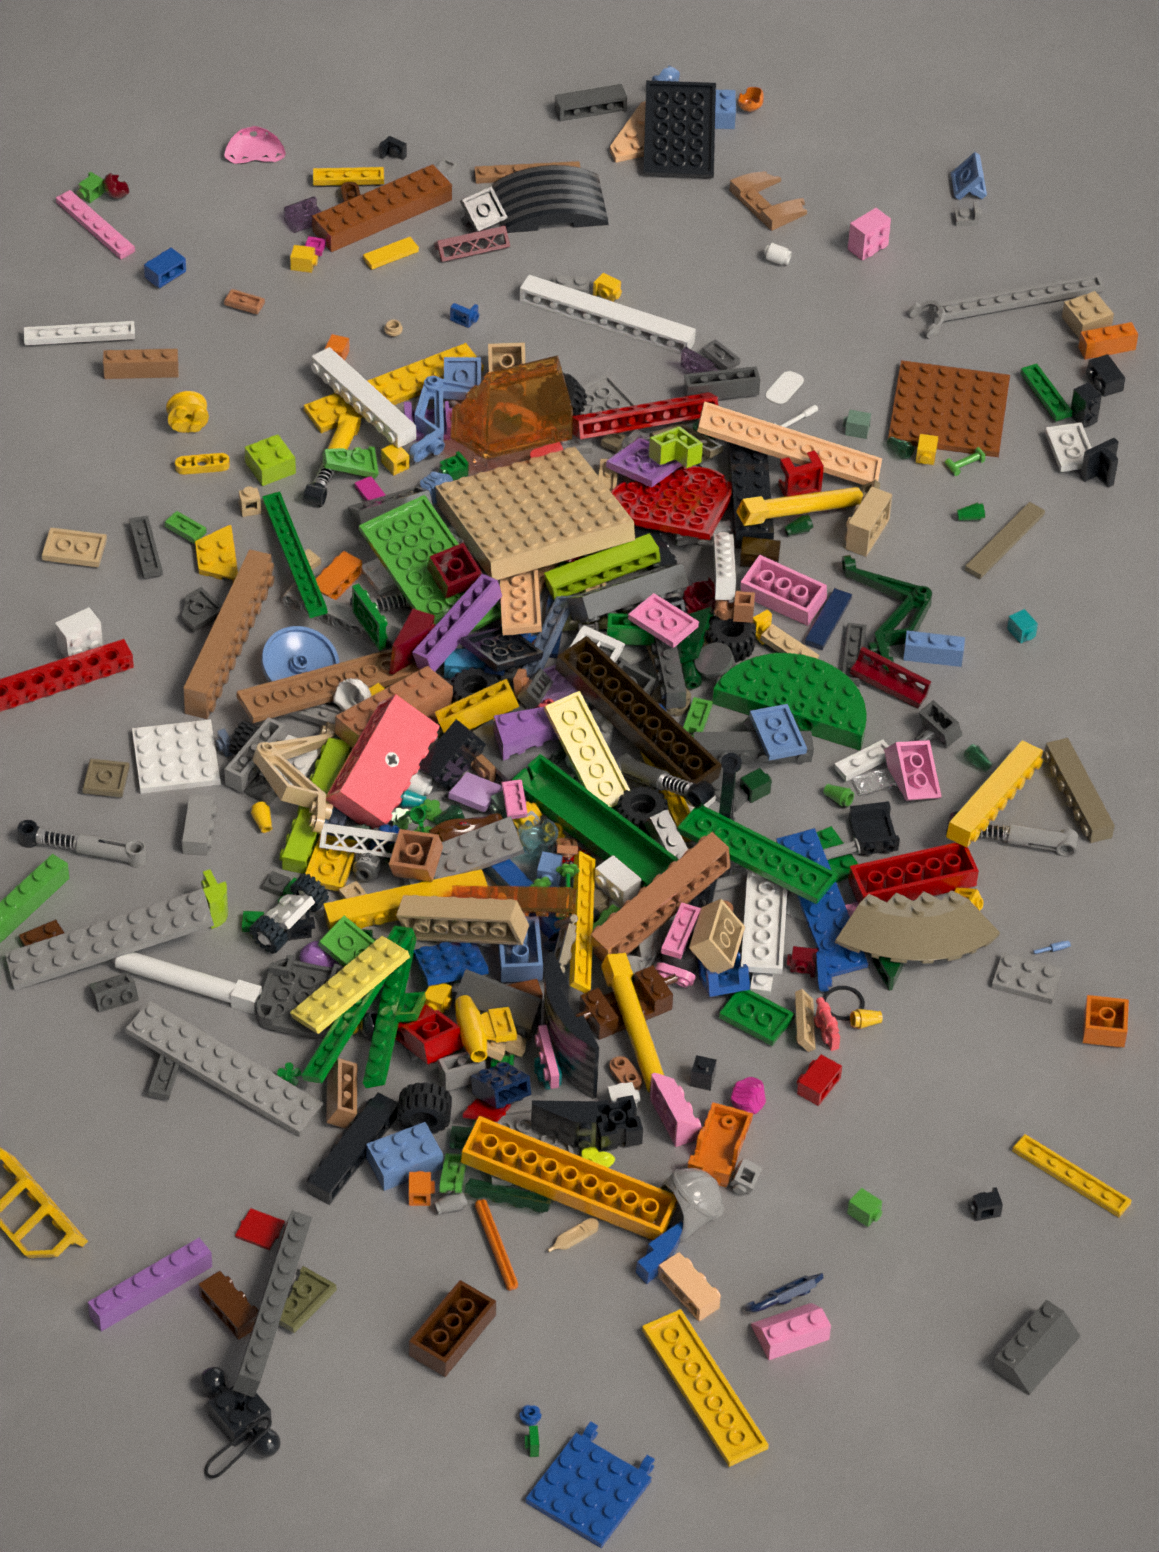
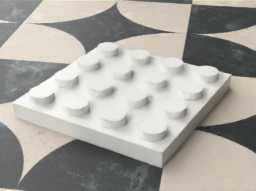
M211 719L132 728L141 794L221 785Z

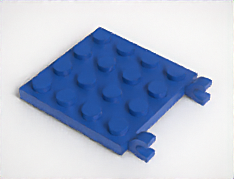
M590 1421L582 1436L575 1433L526 1497V1504L602 1548L651 1483L652 1477L649 1474L654 1469L652 1464L655 1459L646 1455L639 1469L592 1442L598 1435V1432H596L598 1425Z

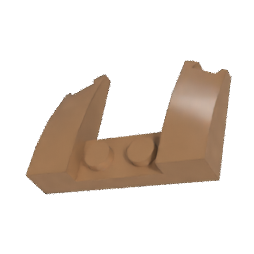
M766 171L749 173L730 180L729 191L771 231L807 215V210L803 209L802 206L805 205L803 198L785 201L772 206L758 193L781 182V177L779 176L775 177L767 174Z

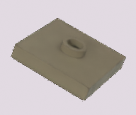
M90 759L83 785V793L123 798L130 763Z

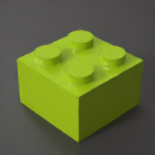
M278 434L245 446V463L262 486L296 474L295 456Z

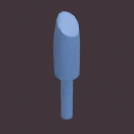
M1061 941L1050 944L1049 947L1033 950L1034 954L1050 950L1054 952L1071 947V943L1069 941Z

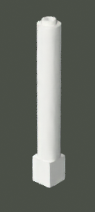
M135 952L113 958V963L117 969L231 1003V1008L255 1014L257 1011V1000L260 999L262 986L239 979L237 983Z

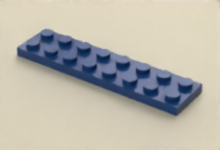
M815 828L776 839V843L831 870ZM835 882L817 904L797 895L818 951H826V955L831 957V967H827L828 975L831 974L832 977L867 968L868 962L863 951L860 950L857 953L835 943V940L850 919L837 883Z

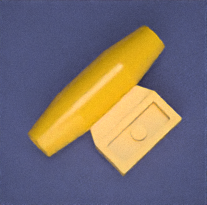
M462 995L457 998L456 1022L460 1027L462 1044L472 1061L482 1062L487 1058V1040H493L496 1043L517 1040V1032L509 1007L488 1009L487 1012L480 1014L470 996Z

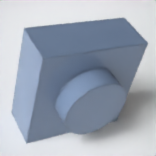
M225 728L218 730V739L216 740L218 750L222 751L225 757L232 756L233 754L229 751L231 738Z

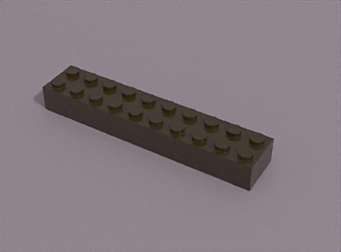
M587 635L557 656L555 669L577 691H580L658 769L667 771L669 775L689 783H700L704 780L711 784L719 778L722 768L721 763Z

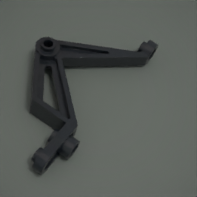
M727 753L721 760L723 777L719 814L735 821L736 772L742 767V759L736 753ZM718 878L692 899V906L702 908L699 906V901L702 899L705 900L706 905L713 902Z

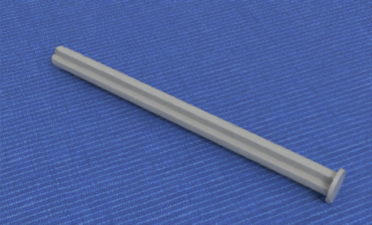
M853 838L852 842L823 849L827 860L854 852L860 854L861 852L857 838ZM747 871L718 879L715 892L747 883Z

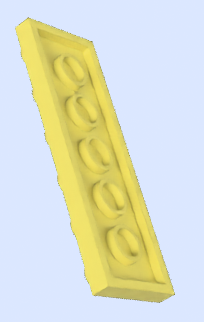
M580 691L545 706L543 709L582 786L611 808L617 806L619 797L623 795L624 791H630Z
M381 936L290 1012L292 1018L319 1034L410 958L408 951Z

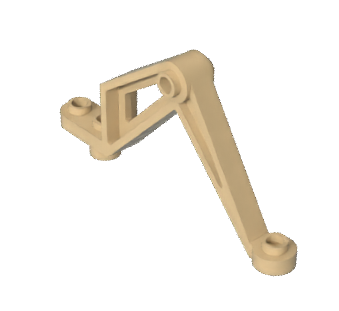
M329 722L321 726L320 733L316 736L271 743L261 742L257 745L252 757L253 762L259 767L281 801L309 808V813L312 814L309 820V827H311L312 832L321 833L325 819H330L333 804L326 803V793L288 762L287 759L322 748L323 744L326 745L328 738H333L335 733V724ZM278 770H279L293 785H290V784L283 778V776L278 772Z

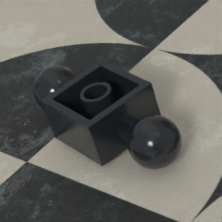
M209 1367L201 1373L199 1384L203 1392L212 1396L217 1395V1397L208 1402L209 1417L230 1442L261 1417L271 1418V1409L257 1393H255L253 1398L234 1391V1386L228 1388V1377L221 1368ZM268 1420L261 1421L234 1443L233 1446H238L250 1437H253V1441L266 1429L269 1423ZM269 1429L252 1448L261 1457H271L280 1448V1437L276 1431Z

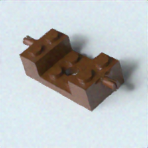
M654 965L635 972V981L633 983L645 1021L672 1010L673 993L668 985L678 982L675 973L664 978L658 973ZM596 988L580 995L579 1011L581 1013L575 1014V1017L584 1015L587 1023L599 1040L626 1029L614 992L603 995L600 989Z

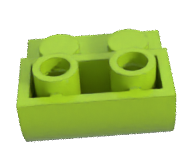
M211 869L203 871L201 886L205 892L214 923L211 929L221 926L227 920L228 896L226 881L218 884Z

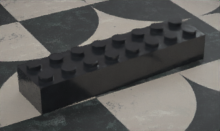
M727 442L729 478L732 484L731 505L735 549L742 548L743 537L774 540L773 518L765 519L764 523L744 526L736 513L742 499L760 496L764 500L771 499L768 454Z

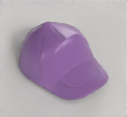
M319 941L307 944L299 954L300 962L330 968L334 966V963L339 964L318 946Z

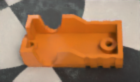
M712 1102L704 1127L700 1130L697 1138L695 1154L690 1156L687 1168L703 1170L716 1179L719 1186L727 1187L752 1122L753 1113Z

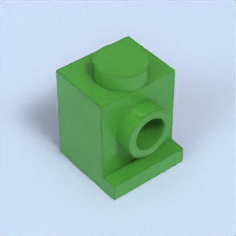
M89 172L88 177L79 183L78 197L88 203L93 202L105 193L104 179Z

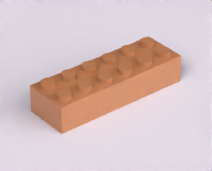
M426 666L336 715L335 734L353 748L378 703L395 694L425 716L430 717L435 714V711L452 704L453 686L430 667Z

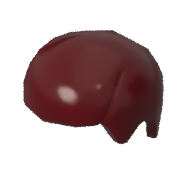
M109 173L103 181L107 194L113 199H119L128 195L130 192L125 181L120 182L118 180L119 175Z

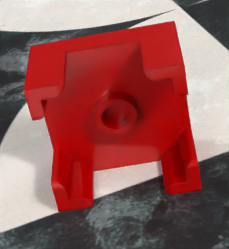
M815 450L807 452L811 461L809 464L795 467L789 457L780 459V467L785 474V481L783 482L782 479H779L778 486L784 497L821 492L824 465Z

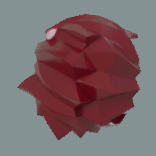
M708 577V581H697L692 583L691 586H687V589L684 590L682 599L688 611L687 614L712 607L715 611V585L710 577Z

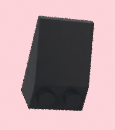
M532 1100L531 1129L573 1147H595L596 1101Z

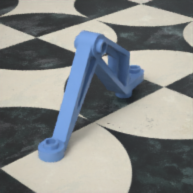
M437 376L427 377L424 380L414 420L416 429L423 433L425 437L410 447L409 457L415 462H419L431 453L439 455L445 447L443 442V399L512 403L522 398L525 388L519 383H514L507 388V391L441 379ZM429 399L434 400V425L424 418Z

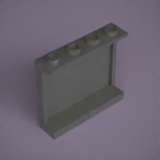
M521 702V703H519V707H518V708L512 710L511 712H507V713H512V712H517V711H523V710H528V709H527V707ZM494 719L485 722L481 727L472 731L487 744L482 755L496 767V773L503 779V782L512 781L524 768L527 769L529 777L532 779L527 765L539 754L543 755L553 764L563 760L567 755L560 740L557 739L554 741L548 740L537 748L535 746L530 747L522 754L518 755L515 753L510 755L509 759L503 761L493 731Z

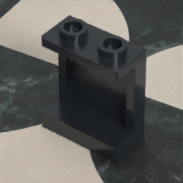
M889 801L850 806L848 819L853 836L859 842L861 851L859 856L890 853L899 850L900 838L899 835L895 834L892 824Z

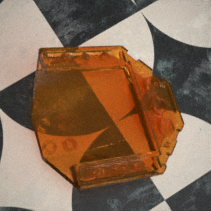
M558 355L488 372L483 376L484 380L478 386L475 385L465 395L466 399L461 404L457 403L452 408L451 438L485 460L572 439L573 409Z

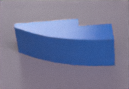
M682 1221L650 1242L646 1256L637 1261L635 1273L646 1284L658 1276L659 1265L674 1256L683 1230Z

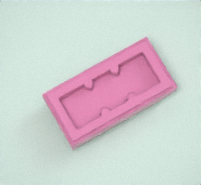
M522 780L502 782L507 817L511 816L512 819L527 817Z

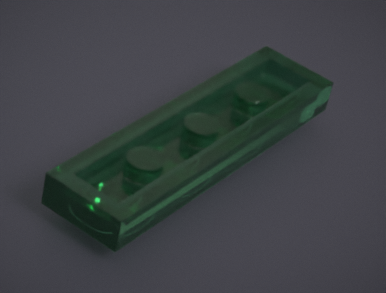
M470 1178L466 1183L464 1193H468L474 1198L485 1197L495 1203L506 1202L516 1208H531L537 1213L548 1212L553 1203L552 1199L537 1193L496 1185Z

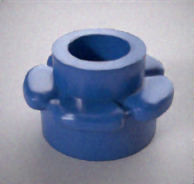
M526 1405L521 1409L522 1412L519 1413L520 1419L527 1426L536 1425L542 1417L539 1407L535 1405Z

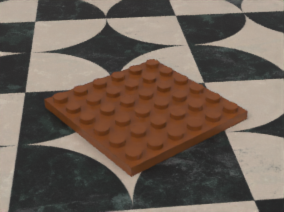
M901 360L888 443L918 447L920 434L938 436V450L974 454L975 449L979 447L985 456L999 458L1010 375Z

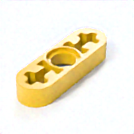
M225 453L180 456L175 460V470L182 475L222 472L230 467L229 456ZM199 462H206V463H207V464L204 465V466L198 465Z

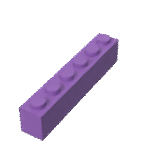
M482 574L412 652L417 668L422 669L428 666L435 672L460 644L461 637L467 636L502 597L498 580Z
M200 1237L88 1301L89 1317L102 1332L212 1267V1252Z

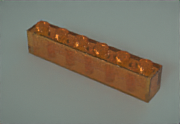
M452 885V897L517 900L525 917H529V913H536V917H549V914H556V917L561 918L568 917V914H575L576 889L571 887Z

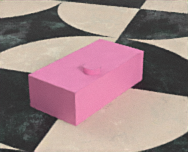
M761 555L758 556L741 581V591L754 592L756 603L807 626L827 599L826 584Z

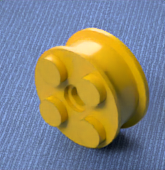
M183 391L173 395L167 401L168 424L173 430L182 433L199 432L207 424L209 419L207 401L201 394L194 391Z

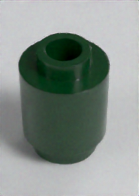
M691 660L682 663L681 669L685 687L687 689L698 688L702 684L701 674L696 669L695 661Z

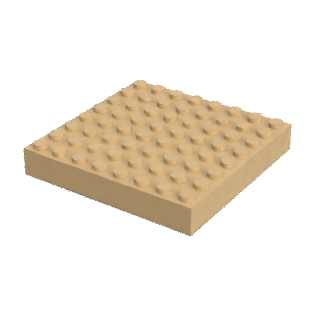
M569 447L565 450L551 452L544 456L533 457L530 460L515 462L512 465L498 467L494 470L480 472L473 476L462 477L458 480L444 482L441 485L435 486L437 506L453 528H455L487 575L496 580L635 540L633 519L576 447Z

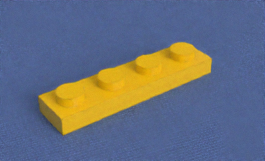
M384 167L313 168V186L342 185L345 182H355L358 185L384 184Z

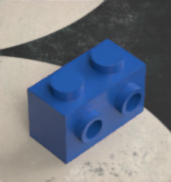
M172 247L144 264L145 278L158 288L186 272V258Z

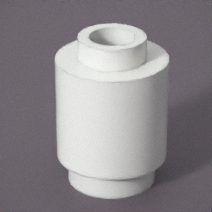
M771 243L770 246H766L764 255L768 261L779 265H788L792 252L788 251V248Z

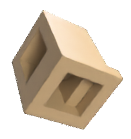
M248 486L240 490L238 504L242 517L261 514V500L258 489ZM246 505H255V507L246 508Z

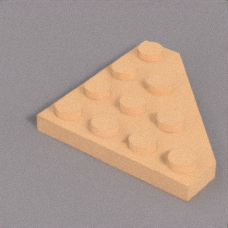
M645 102L640 103L610 145V153L615 163L644 157Z

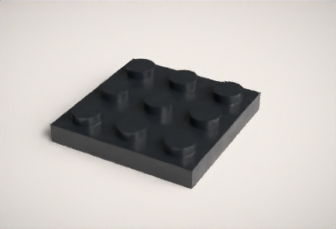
M502 626L461 637L460 644L496 672L532 663L543 657V652L520 634L503 635Z

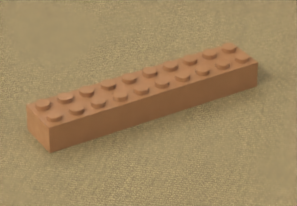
M249 549L183 688L185 714L208 719L210 713L214 712L216 700L222 695L223 685L228 683L229 672L235 668L236 657L241 655L243 642H247L249 630L255 624V617L257 614H260L262 602L267 599L268 589L274 584V576H272L274 563H272L271 554Z

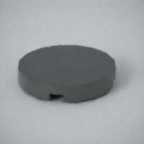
M711 643L701 649L699 658L695 659V666L703 677L717 678L723 672L725 674L730 670L734 657L731 649L726 644Z

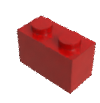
M821 1054L817 1060L811 1061L808 1071L799 1076L796 1083L798 1085L797 1095L819 1106L841 1079L842 1065Z

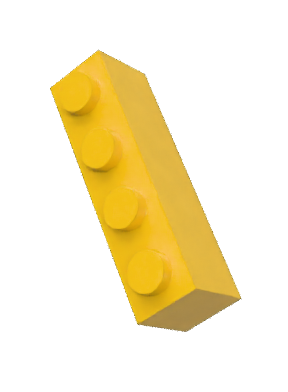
M504 679L435 711V715L445 733L456 719L468 729H474L494 719L495 715L511 712L518 708L519 704L507 679Z

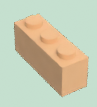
M680 1252L659 1265L658 1278L698 1321H701L720 1308L721 1295L719 1291L707 1282L706 1277L701 1272H698L693 1267L692 1262Z

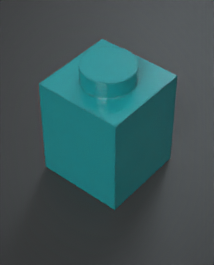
M1025 609L1009 616L1007 630L1020 644L1036 637L1038 623Z

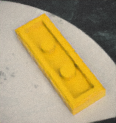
M407 237L363 254V260L373 270L419 252V247L411 237Z

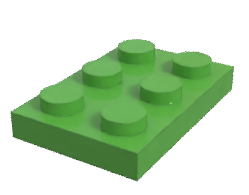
M344 915L319 941L318 946L345 967L375 941Z

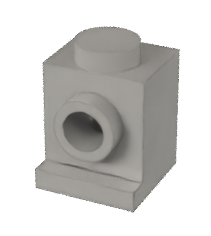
M743 1158L737 1165L729 1184L734 1187L733 1191L740 1195L749 1194L754 1189L762 1167Z

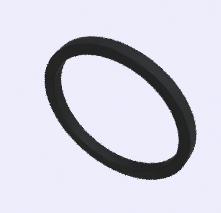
M850 986L833 987L826 992L823 998L826 1002L827 997L832 992L848 990L860 998L862 1005L860 1009H864L865 1006L862 994ZM830 1012L837 1020H850V1016L843 1017Z

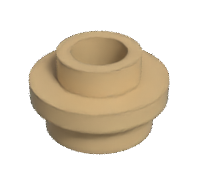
M389 320L384 327V331L389 336H398L402 333L403 327L398 320Z

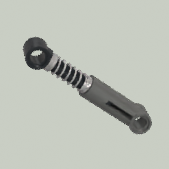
M622 753L615 759L624 778L657 790H667L684 796L696 808H701L715 796L714 788L707 781L689 783L669 775L667 771L636 761L628 753Z

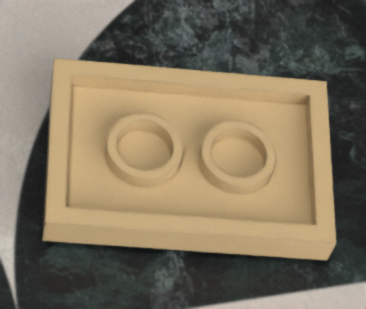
M50 527L42 553V560L99 567L107 542V535Z

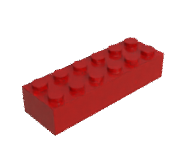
M956 842L850 866L848 882L859 904L868 894L886 903L895 893L913 901L923 892L935 896L955 891L956 888L977 886L979 870L969 848Z

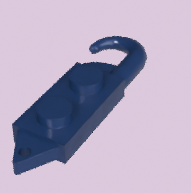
M823 1273L812 1276L804 1275L768 1292L765 1300L755 1304V1301L747 1303L745 1310L747 1312H759L775 1304H787L792 1301L791 1298L807 1295L824 1278Z

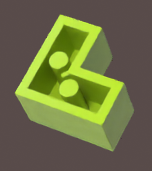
M678 426L650 437L648 457L659 465L676 460L686 468L692 467L702 461L703 443Z

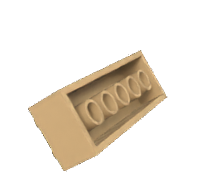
M403 895L396 915L402 927L412 928L417 940L523 945L529 928V924L518 901L512 899Z

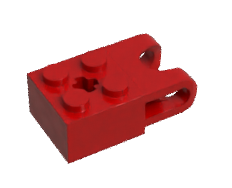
M426 1004L423 1005L417 1021L398 1023L395 1039L426 1064L434 1063L438 1059L463 1048L460 1027L439 1010L434 1011Z

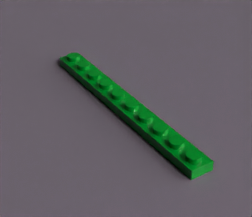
M281 492L262 496L263 503L309 618L327 614V606Z
M394 926L387 939L406 949L415 933L412 928ZM388 976L335 1020L301 1076L304 1081L323 1083Z
M415 934L405 949L408 951L410 958L389 974L384 983L362 1082L365 1088L386 1084L399 1023L396 1021L395 1014L406 991L417 940Z

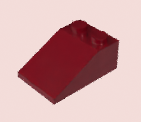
M412 609L392 646L389 674L393 675L415 662L412 652L436 626L434 624L435 615Z

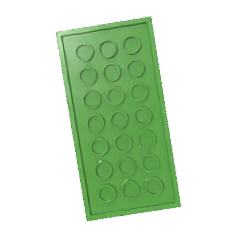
M425 495L420 496L359 525V531L412 609L435 615L434 624L437 625L467 590L445 599L427 569L429 556L458 545V542ZM498 601L471 632L501 618V604Z

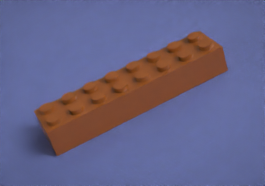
M433 164L313 215L312 232L318 238L326 239L325 246L331 252H334L451 201L452 184Z

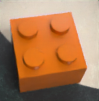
M1087 995L1084 1009L1083 1043L1124 1048L1128 1031L1129 999Z

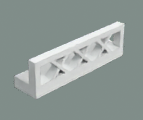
M324 823L319 848L362 854L369 852L376 856L391 858L392 853H387L383 845L388 841L396 842L398 833ZM327 832L334 833L338 838V841L333 845L325 844ZM350 835L354 836L358 842L352 848L348 847L343 841ZM369 838L374 839L378 845L373 850H367L363 844Z

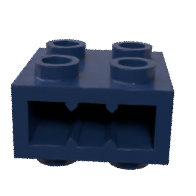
M507 1062L498 1063L492 1068L482 1069L479 1073L471 1075L473 1095L496 1109L504 1108L507 1104L521 1101L523 1098L532 1095L530 1076Z

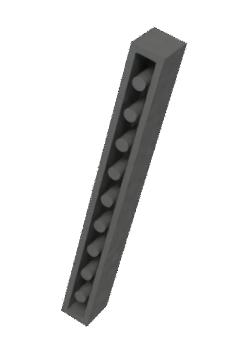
M292 1210L287 1220L233 1390L254 1398L259 1387L312 1220L310 1216Z

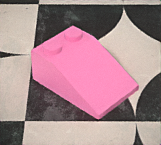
M930 740L896 742L884 749L888 769L906 801L942 798Z

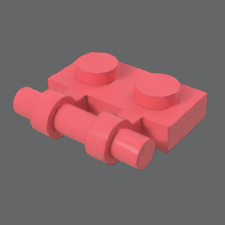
M819 997L816 999L818 1006L816 1016H814V1023L822 1032L823 1042L828 1044L831 1051L837 1050L840 1044L838 1022L831 1015L829 1004L824 1001L823 997Z

